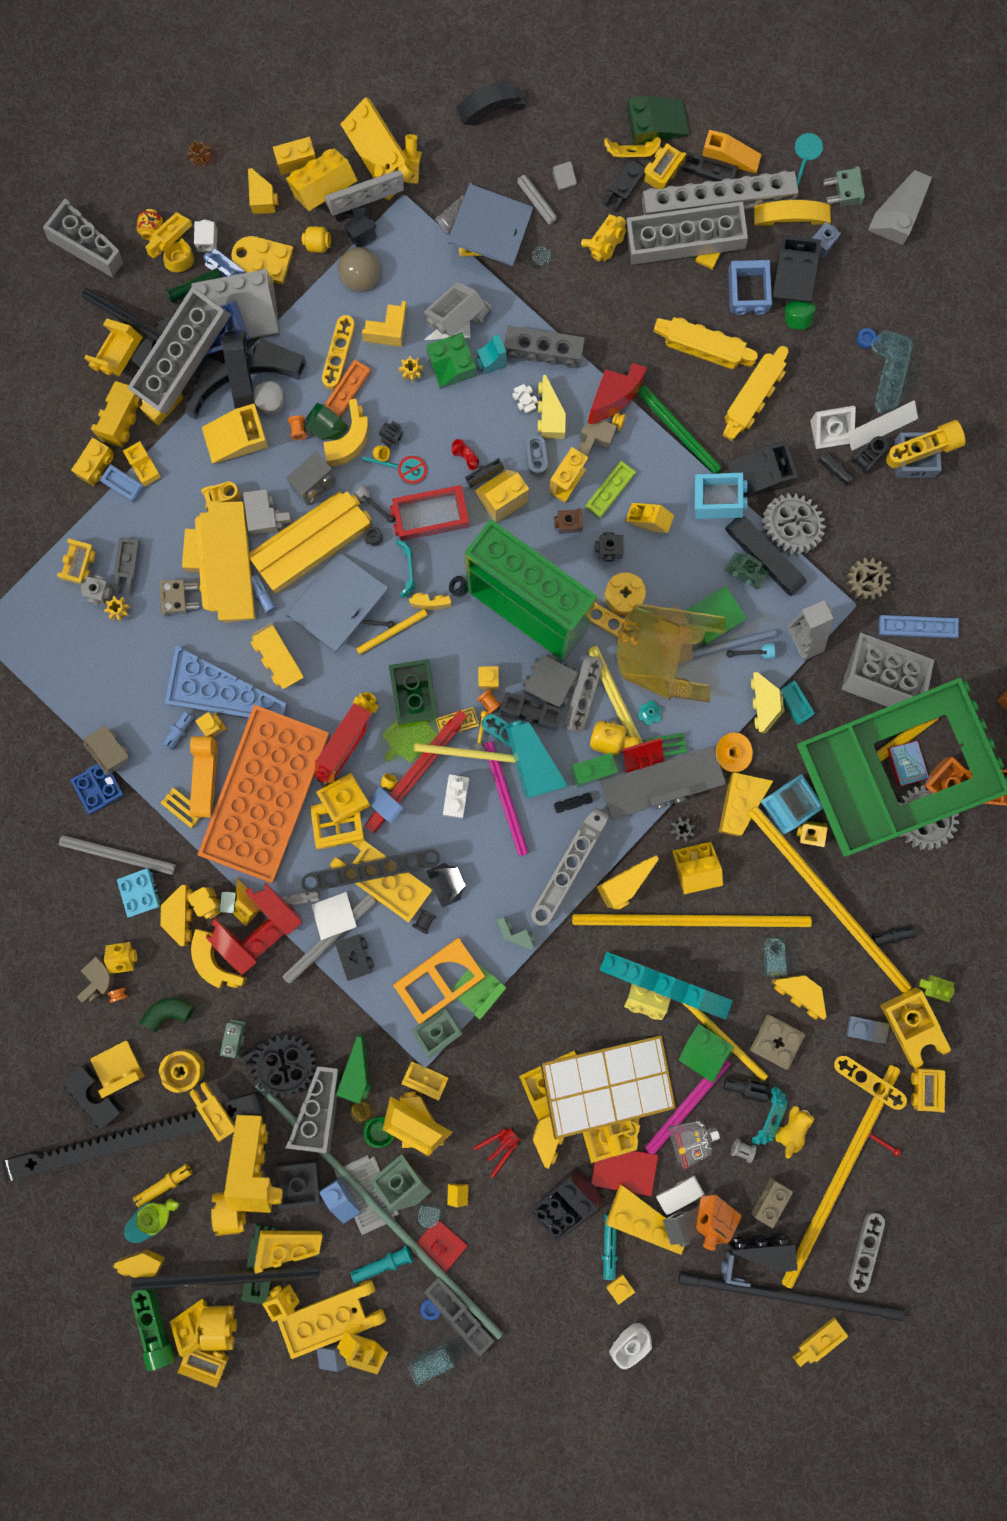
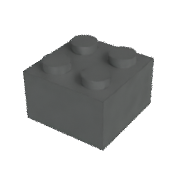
M314 452L286 477L291 489L307 506L310 503H315L320 498V494L325 490H330L336 481L332 468L317 452Z

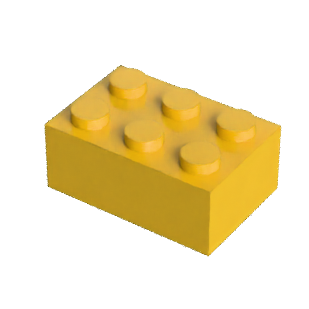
M334 148L326 150L321 157L310 160L306 166L300 170H294L286 178L295 198L308 211L325 202L326 195L345 189L357 182L348 160Z

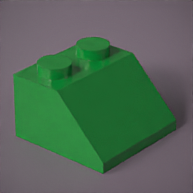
M698 1024L687 1041L679 1061L714 1083L735 1048Z

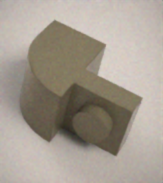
M606 421L586 424L580 433V439L583 440L578 451L589 457L594 444L609 449L617 426Z
M101 956L95 957L81 970L91 982L77 996L82 1003L95 1000L100 995L98 991L102 995L107 994L114 983V973H109L104 959Z

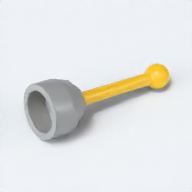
M482 711L480 713V716L482 717L481 722L483 718L488 715L487 711ZM481 724L478 741L471 746L470 750L485 751V747L481 744L483 735Z

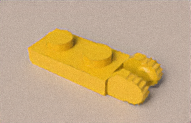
M203 1082L201 1089L208 1100L202 1102L199 1093L195 1089L190 1091V1095L197 1105V1110L219 1142L234 1132L235 1125L216 1095H213L208 1084Z

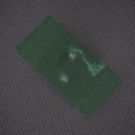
M737 552L734 553L724 569L757 590L769 573L763 568L761 561L747 553L741 555Z

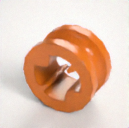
M126 988L107 993L111 996L110 1003L127 998L128 995L124 993Z

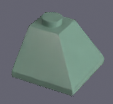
M402 1154L370 1180L391 1212L416 1206L431 1193L426 1183Z

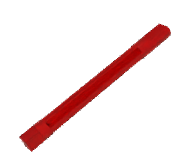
M459 710L429 745L446 747L468 716ZM423 752L389 795L400 803L439 754ZM375 811L364 826L375 834L386 819Z

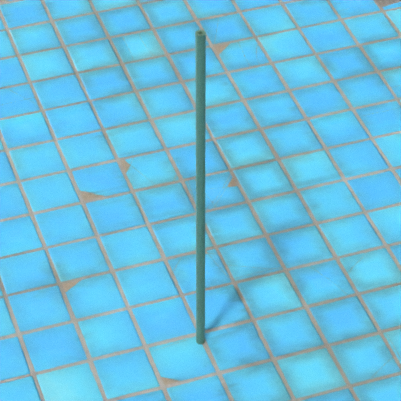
M265 1088L259 1090L294 1127L297 1118L277 1097L273 1098L271 1091L265 1095ZM318 1152L429 1269L444 1282L497 1339H500L503 1332L330 1152Z

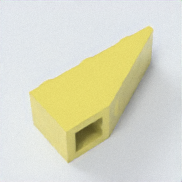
M543 375V380L539 382L538 394H542V401H538V413H542V420H538V432H541L542 438L564 439L566 413L547 376Z

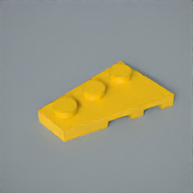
M260 1231L254 1266L255 1274L263 1272L265 1268L279 1267L282 1263L291 1260L299 1261L318 1255L322 1240L321 1231Z

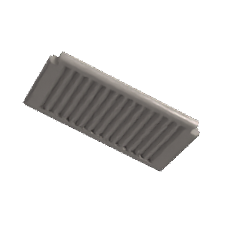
M367 1155L343 1166L386 1212L396 1220L394 1216L399 1215V1211L391 1212L370 1182L381 1172L375 1156L369 1159ZM335 1171V1174H336L337 1178L341 1177V1176ZM342 1178L361 1211L360 1214L354 1217L361 1235L385 1225L386 1223Z

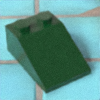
M641 96L628 99L626 112L633 145L652 142L656 137L664 141L690 135L682 99L656 96Z
M429 659L389 665L398 725L438 719Z

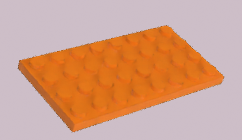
M254 705L198 856L269 883H274L315 775V761L326 746L330 733Z

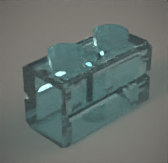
M445 1341L410 1359L407 1367L415 1385L418 1386L424 1383L425 1380L428 1381L453 1368L455 1360Z

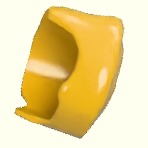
M180 239L179 242L167 248L163 255L164 265L171 272H183L190 269L194 264V255L189 244Z

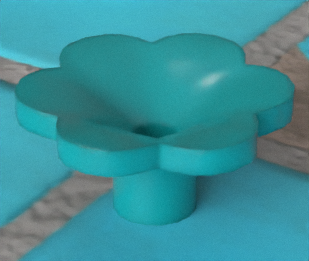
M648 701L646 704L643 703L639 706L638 718L644 721L646 725L650 726L661 720L662 708L656 705L654 701Z

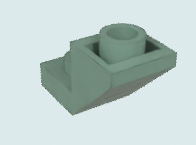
M502 917L496 920L505 940L530 950L534 949L533 944L536 941L532 931L528 933L525 929L511 935L510 931H513L509 919L505 920Z

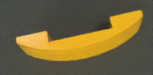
M785 200L754 206V226L774 225V222H811V225L827 222L831 224L830 205L809 200Z

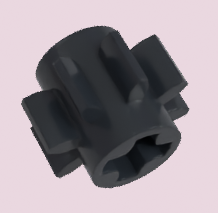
M392 421L391 424L384 423L379 432V435L382 437V443L389 447L392 443L397 445L403 436V432L400 431L401 425L395 421Z

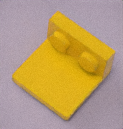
M124 1041L91 1058L93 1067L103 1086V1089L99 1090L101 1098L145 1077L128 1041Z

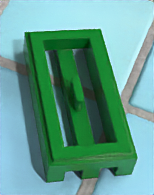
M684 733L644 739V742H648L661 738L662 741L680 738L679 742L662 744L663 748L681 746L682 749L663 752V755L665 757L687 753Z

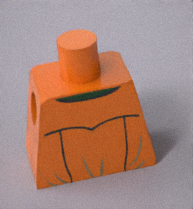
M717 1195L701 1197L696 1224L697 1231L705 1236L703 1246L712 1251L716 1249L717 1244L729 1243L742 1216Z

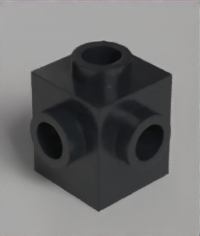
M604 532L603 535H599L598 541H595V553H598V559H603L605 562L622 559L624 554L623 535H615L614 532Z

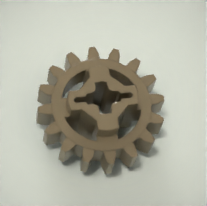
M864 558L862 564L860 561H857L855 567L852 566L849 569L852 573L846 575L848 579H851L846 583V585L852 586L849 592L855 591V598L861 595L862 601H865L867 597H869L870 601H873L875 596L880 598L882 593L888 590L885 586L890 584V581L886 580L890 574H885L884 572L887 567H880L881 561L877 564L874 563V558L869 562ZM856 575L859 576L858 582H856ZM874 576L871 581L863 583L866 578Z

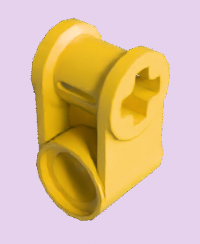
M230 481L215 486H208L201 490L207 505L205 508L207 511L208 503L239 502L242 497L240 489ZM235 489L232 496H227L229 490Z

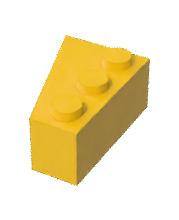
M273 622L252 633L253 641H251V644L256 652L260 651L264 658L261 661L266 669L270 668L274 675L271 678L277 687L280 685L284 689L304 678L283 639L275 629Z

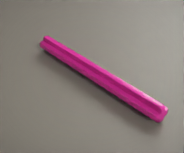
M493 741L484 744L485 751L497 753ZM488 760L518 855H526L529 851L500 761Z
M728 1060L714 1083L704 1077L646 1145L645 1148L650 1154L654 1155L726 1071L730 1066Z

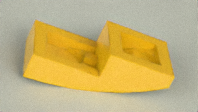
M140 441L123 450L144 487L161 478Z

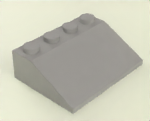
M266 269L192 283L193 288L201 291L218 305L236 301L249 339L280 334L273 278Z
M860 632L844 676L841 690L889 707L928 691L934 660Z

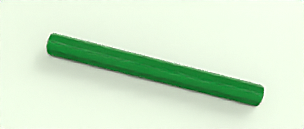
M645 385L642 386L638 391V395L711 473L717 474L722 468L721 465Z

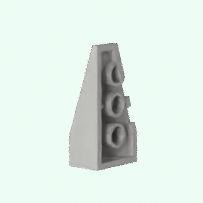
M914 170L876 211L868 231L903 245L916 220L932 177Z

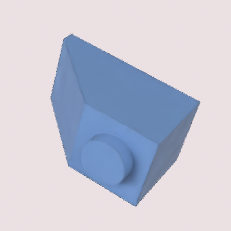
M341 1177L320 1190L319 1193L328 1209L343 1224L361 1213Z

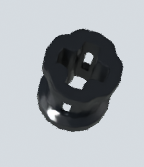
M421 908V914L416 923L412 924V927L428 934V928L437 916Z

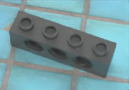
M508 325L504 347L507 357L512 359L520 357L526 358L531 362L539 360L545 361L550 365L559 363L565 364L566 367L575 368L576 366L580 367L585 337ZM525 342L528 343L529 346L523 348L520 346V344ZM545 345L549 349L546 351H542L539 349V347ZM561 348H564V349H566L568 352L565 353V354H562V353H560L558 350L561 349Z

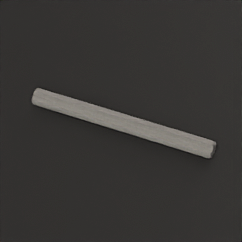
M64 835L61 836L59 845L171 875L174 874L176 865Z
M370 894L352 909L355 922L376 903V899ZM344 932L320 940L283 975L284 980L289 984L292 983Z

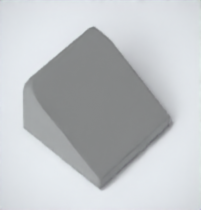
M571 162L553 167L552 174L559 191L577 185Z

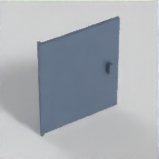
M470 183L447 244H452L513 266L533 207Z
M341 550L336 553L285 615L286 617H291L335 652L341 648L389 590L387 586L344 556Z

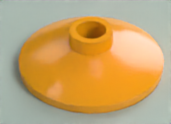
M728 733L718 741L716 757L721 767L725 770L740 772L747 768L752 760V746L744 735ZM730 749L733 751L732 756L729 753Z

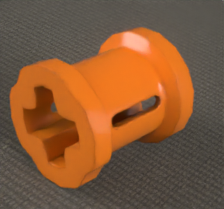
M302 415L288 418L292 432L290 434L291 440H303L308 437L304 427L305 418Z
M491 689L477 698V701L481 702L488 710V714L494 713L502 706V703L498 702L492 694Z

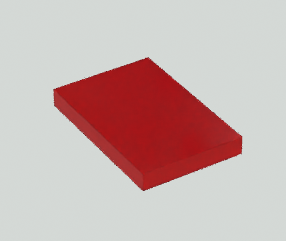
M634 1150L594 1162L591 1183L597 1187L618 1190L619 1186L622 1185L631 1193L652 1196L658 1154L652 1155L649 1152Z

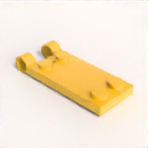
M365 97L340 125L373 178L401 170L403 178L410 180L416 174L414 167L406 158L371 100ZM395 194L384 198L390 200Z
M365 840L351 843L361 850L353 863L387 857ZM335 857L329 865L331 867H338L347 864ZM389 860L386 862L385 867L389 871H394L397 868V864ZM372 864L367 865L365 868L366 873L369 875H374L377 872V868ZM354 869L346 870V876L349 879L356 878L357 873ZM409 872L355 883L408 923L432 891L431 888Z
M372 1280L365 1281L353 1288L295 1310L289 1317L277 1320L291 1359L341 1340L345 1331L356 1334L384 1323L387 1319L383 1309L366 1316L359 1299L375 1291ZM355 1307L357 1312L354 1313L351 1309Z

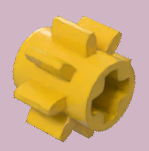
M409 356L407 360H401L403 367H399V373H404L402 376L403 380L408 378L413 382L414 379L421 378L419 371H423V366L419 365V358L414 360Z
M113 596V600L110 602L106 601L108 605L104 611L111 613L109 615L111 620L117 617L121 622L122 617H129L127 609L131 607L128 604H124L126 600L123 597L118 600ZM119 605L120 608H118V612H115L114 610H116L117 606Z
M369 692L360 693L359 697L356 696L353 704L355 703L371 712V716L372 713H376L379 706L376 704V697Z

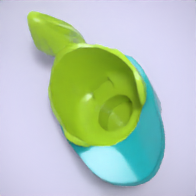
M168 1199L163 1204L151 1202L143 1205L126 1224L124 1230L125 1238L130 1242L140 1243L153 1237L166 1226L169 1212L171 1210L175 1211L179 1203L173 1199Z

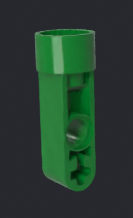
M155 1290L135 1291L131 1300L144 1348L142 1354L146 1370L153 1371L165 1367L176 1360L171 1342H168ZM140 1295H142V1296H145V1295H146L147 1299H145V1298L141 1299V1296H140ZM146 1313L151 1314L153 1318L152 1322H148L146 1320ZM157 1336V1339L151 1340V1337Z

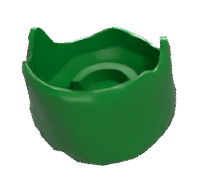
M789 302L785 306V323L790 328L798 330L810 327L813 323L816 306L812 302Z
M373 1117L365 1123L363 1131L364 1140L372 1148L387 1147L395 1139L394 1136L382 1130L385 1117Z

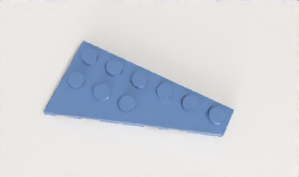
M178 646L175 647L165 704L245 718L250 717L253 706L257 705L285 716L286 703Z

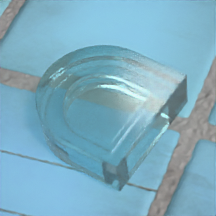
M422 1204L418 1215L420 1225L424 1228L436 1226L439 1222L441 1209Z

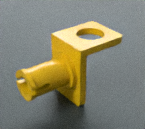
M409 134L405 137L406 146L403 153L414 167L416 174L410 180L403 178V182L417 184L419 181V163L422 152L417 151L418 137Z

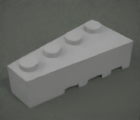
M825 600L803 609L786 625L803 661L825 651L833 622V610L829 604H826Z

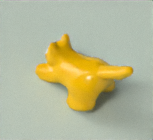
M798 1106L792 1107L787 1125L779 1127L775 1135L776 1142L786 1146L785 1156L788 1159L792 1156L793 1152L797 1153L802 1149L805 1144V1134L814 1122V1117L807 1110L799 1111Z

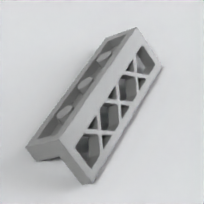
M401 170L393 171L325 196V202L332 216L404 191L403 174Z

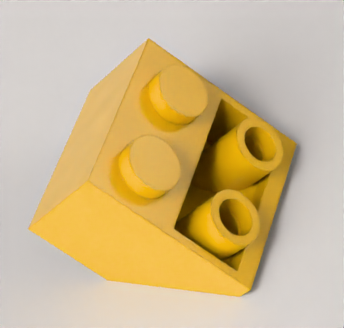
M711 842L672 850L679 882L684 894L723 886L722 868Z

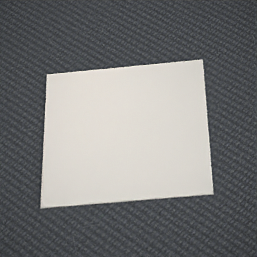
M347 892L311 905L321 940L356 927Z

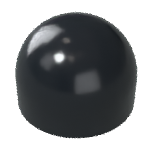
M462 576L454 577L450 581L449 591L455 596H464L468 592L467 580ZM461 582L459 588L455 590V583Z

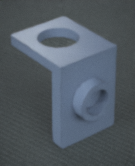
M727 1250L726 1260H723L721 1265L724 1281L728 1284L751 1287L748 1279L731 1277L734 1254L732 1251Z

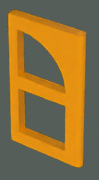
M458 937L395 982L393 987L420 1025L486 978V976ZM454 962L468 968L475 977L452 993L435 967L442 963ZM428 972L445 999L423 1014L406 990V987Z

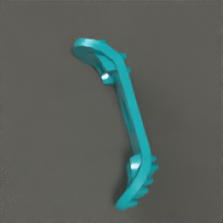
M396 540L395 544L403 550L404 556L408 557L410 580L406 581L405 589L399 595L401 598L411 595V591L416 588V582L413 581L411 557L413 550L405 541Z
M775 1086L771 1089L773 1094L771 1102L773 1105L764 1128L759 1130L758 1135L752 1138V1143L766 1145V1143L773 1141L787 1107L786 1095ZM777 1114V1120L772 1125V1119Z

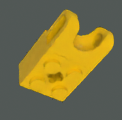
M917 987L880 1005L910 1065L915 1069L923 1065L920 1053L925 1045L933 1044L937 1051L943 1055L951 1051L923 991ZM912 1013V1018L910 1020L907 1019L908 1014Z

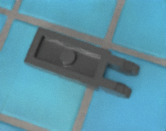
M119 537L113 575L115 577L114 593H119L121 590V578L127 579L126 594H132L133 580H135L140 540Z

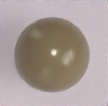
M355 247L342 255L338 264V274L341 282L349 290L366 292L373 289L379 282L381 264L378 257L371 250Z

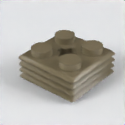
M767 1015L750 1051L788 1070L805 1037V1033L773 1016ZM779 1037H781L780 1041L782 1042V1045H778L775 1048L776 1044L773 1042V1040L779 1039Z

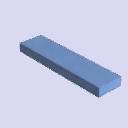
M880 615L879 636L959 638V618Z

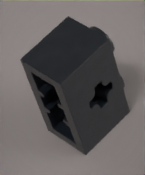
M360 934L335 942L347 981L372 973L374 964L371 956L367 957L365 949L368 946L364 937L361 938ZM353 951L361 956L358 958V963H356V960H351Z

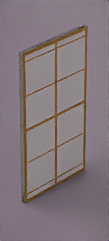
M662 1035L540 1063L554 1139L676 1109Z

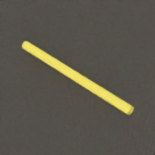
M419 743L414 744V751L515 763L512 754Z

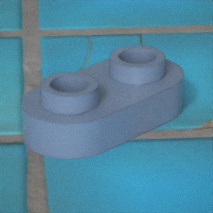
M532 435L526 441L528 468L531 473L541 475L546 472L548 467L545 440L539 435ZM537 444L539 448L533 449L532 445ZM536 463H540L542 466L540 468H536L534 465Z

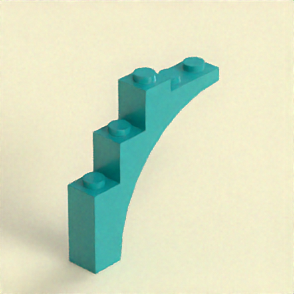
M606 952L599 970L723 1019L727 1018L733 1001L609 952Z

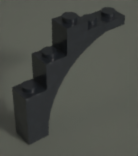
M262 338L259 344L256 343L254 346L253 355L247 353L251 375L273 373L299 380L306 365L303 355ZM204 356L194 373L199 381L195 382L193 395L191 398H188L185 404V411L189 417L197 420L204 402L219 388L229 383L225 356L224 364Z

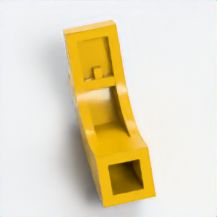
M357 399L349 400L352 425L347 435L339 440L323 442L326 462L330 467L342 465L354 459L363 450L367 442L369 421L367 416L364 417L362 405H358Z
M196 929L192 940L191 954L194 966L201 977L218 988L223 987L225 981L227 986L233 988L245 985L247 977L225 971L217 964L214 957V947L206 939L207 934L212 936L213 933Z

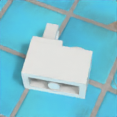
M449 775L443 816L464 818L469 777Z

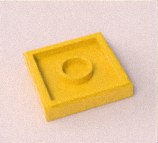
M352 773L316 791L335 825L370 807L367 798Z

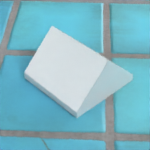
M855 406L819 411L814 414L810 422L816 449L850 444L847 432L855 429Z

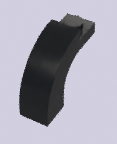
M501 81L474 91L456 108L463 125L476 126L493 111L502 108L523 109L527 104L520 88L513 87L511 81Z

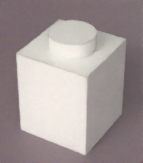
M210 220L195 222L194 245L198 252H212L214 248L217 249V228L215 223Z

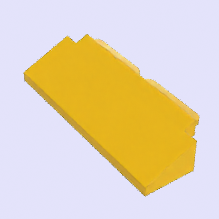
M208 503V512L200 513V516L195 518L198 557L204 560V566L199 570L203 608L210 612H218V620L224 623L255 619L245 503Z

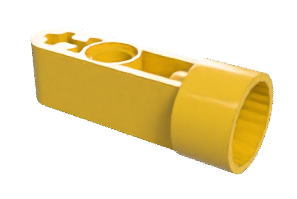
M953 420L938 426L935 431L895 445L887 455V464L892 468H899L941 451L950 452L965 446L963 429L957 420ZM911 447H918L920 449V452H913Z

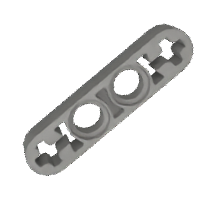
M588 656L583 661L565 722L567 729L570 731L580 732L585 727L603 665L598 657ZM589 680V687L585 689V681ZM581 699H583V700H584V704H583V706L579 709V706H578L579 701H580Z
M873 1211L865 1216L849 1276V1285L857 1293L865 1292L869 1287L885 1226V1220L882 1215ZM875 1216L879 1221V1224H875L873 1229L877 1232V1235L867 1231V1229L872 1231L873 1224L870 1223V1220L875 1219ZM868 1236H872L875 1240L872 1247L864 1245V1240ZM863 1256L869 1258L867 1267L859 1266V1259ZM857 1269L862 1272H866V1275H864L863 1273L861 1275V1280L864 1282L863 1285L859 1284L858 1287L854 1283V1281L859 1280L860 1273L856 1272Z

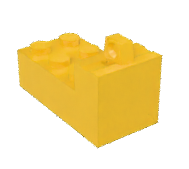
M236 1116L224 1199L229 1210L271 1213V1204H281L282 1189L272 1187L270 1178H263V1172L260 1171L261 1164L265 1163L266 1156L263 1147L268 1142V1131H266V1124L263 1123L262 1116Z

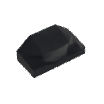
M443 863L426 871L442 908L461 900V893L466 886L458 867L448 866L446 863Z

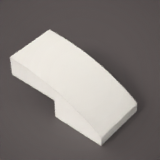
M695 1175L678 1182L676 1186L659 1193L656 1198L665 1214L668 1215L704 1195V1192Z

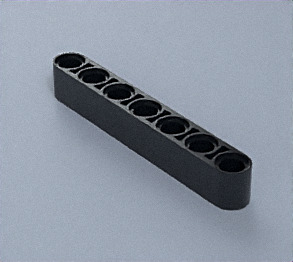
M426 848L307 873L302 878L301 885L305 891L314 892L432 868L439 864L440 854L434 848ZM429 852H433L437 856L436 861L433 863H429L425 859L426 854ZM409 856H413L417 860V864L413 867H409L405 863L406 858ZM387 861H395L397 868L394 871L387 870L385 867ZM367 865H374L377 868V872L374 875L367 874L365 870ZM354 869L357 873L356 878L349 879L346 876V870ZM334 873L337 877L336 882L329 883L326 880V874ZM307 877H314L317 884L315 887H309L306 884Z

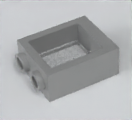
M456 282L427 308L424 314L427 317V324L432 329L436 328L441 334L445 333L452 337L486 306L476 290Z

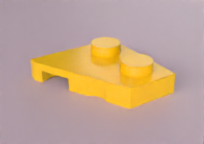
M203 1298L170 1321L179 1355L183 1358L201 1347L200 1335H202V1328H200L202 1309L208 1305Z

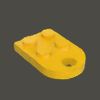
M248 236L240 239L234 245L232 261L245 271L244 273L266 269L273 278L274 283L283 285L294 249L293 246ZM240 250L247 251V255L243 258L238 257L237 253Z

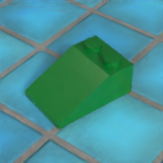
M360 1033L356 1038L336 1096L360 1104L362 1099L366 1100L372 1086L368 1084L370 1075L364 1033Z

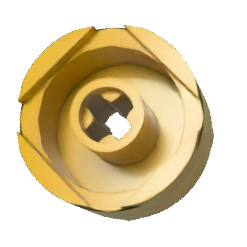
M625 572L614 575L610 579L604 593V601L614 614L630 616L641 607L646 594L642 579L632 573ZM623 591L628 594L627 598L623 597Z
M179 1049L170 1053L162 1060L159 1067V1075L163 1086L176 1093L185 1092L197 1086L205 1072V1062L197 1052L190 1049ZM183 1066L185 1073L181 1075L179 1068Z
M224 1192L213 1193L212 1202H216V1206H214V1209H211L213 1231L216 1232L215 1236L244 1232V1224L247 1223L246 1211L229 1210L224 1199Z
M208 1306L202 1309L200 1328H202L200 1346L202 1350H233L234 1337L232 1332H236L237 1320L233 1319L234 1306Z

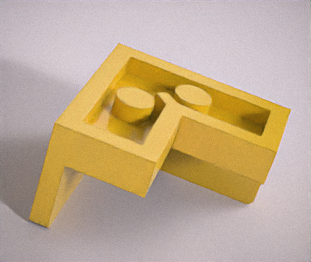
M402 301L401 306L388 304L385 323L366 320L365 329L362 330L364 342L402 347L407 317L406 301Z

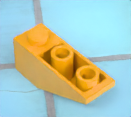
M713 130L708 132L702 156L735 165L740 170L755 174L761 158L760 153L735 138Z

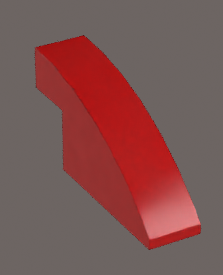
M632 363L628 376L605 369L590 410L588 424L605 420L625 408L635 398L641 388L647 367Z

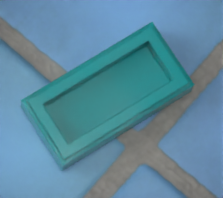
M795 680L780 689L783 694V702L797 725L815 715Z

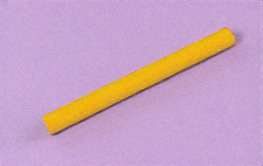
M423 609L357 647L356 650L359 655L428 616L426 611Z

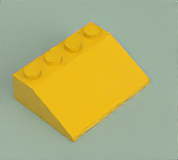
M657 856L648 858L596 886L607 908L621 909L630 904L628 900L634 896L658 861Z

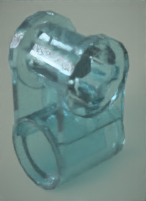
M773 937L768 938L764 943V973L766 977L787 976L785 945L781 940ZM774 943L778 945L775 952L770 949V946H773Z

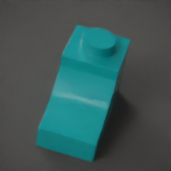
M499 334L492 336L488 344L477 350L475 361L479 370L483 369L484 374L506 366V350Z

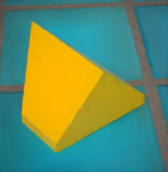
M237 878L233 914L247 926L261 909L246 894L245 890L248 888Z

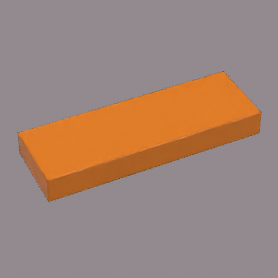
M354 359L324 406L341 418L349 406V400L354 399L372 372L371 369Z

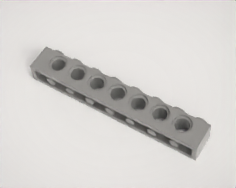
M782 171L778 174L765 173L755 177L727 178L717 182L706 181L702 184L689 183L679 187L668 186L664 189L651 188L643 191L644 215L742 201L744 209L754 208L756 205L769 202L796 200L798 187L795 171ZM659 201H664L666 204H661Z

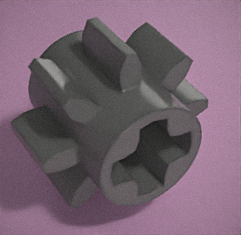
M679 817L677 819L678 824L671 823L674 830L670 834L675 833L676 841L682 837L683 841L686 842L687 835L694 836L691 829L695 825H689V818L682 822V819ZM685 825V830L687 831V833L684 832L680 834V829L678 828V826L681 827Z

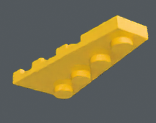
M620 1185L605 1224L682 1255L684 1246L680 1247V1244H670L662 1221L666 1218Z

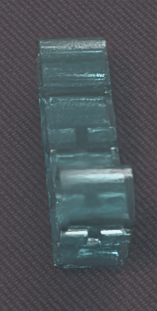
M888 330L882 331L871 342V348L875 353L886 356L875 401L876 410L883 414L888 413L899 404L913 348L910 338Z

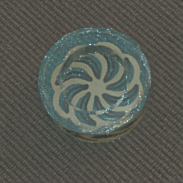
M545 247L535 248L532 252L533 264L537 267H545L549 264L551 259L550 251Z

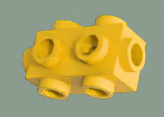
M609 214L592 239H582V247H589L591 256L597 261H606L611 258L617 244L624 240L625 233L627 232L625 227L627 224L626 220L620 216L615 217Z

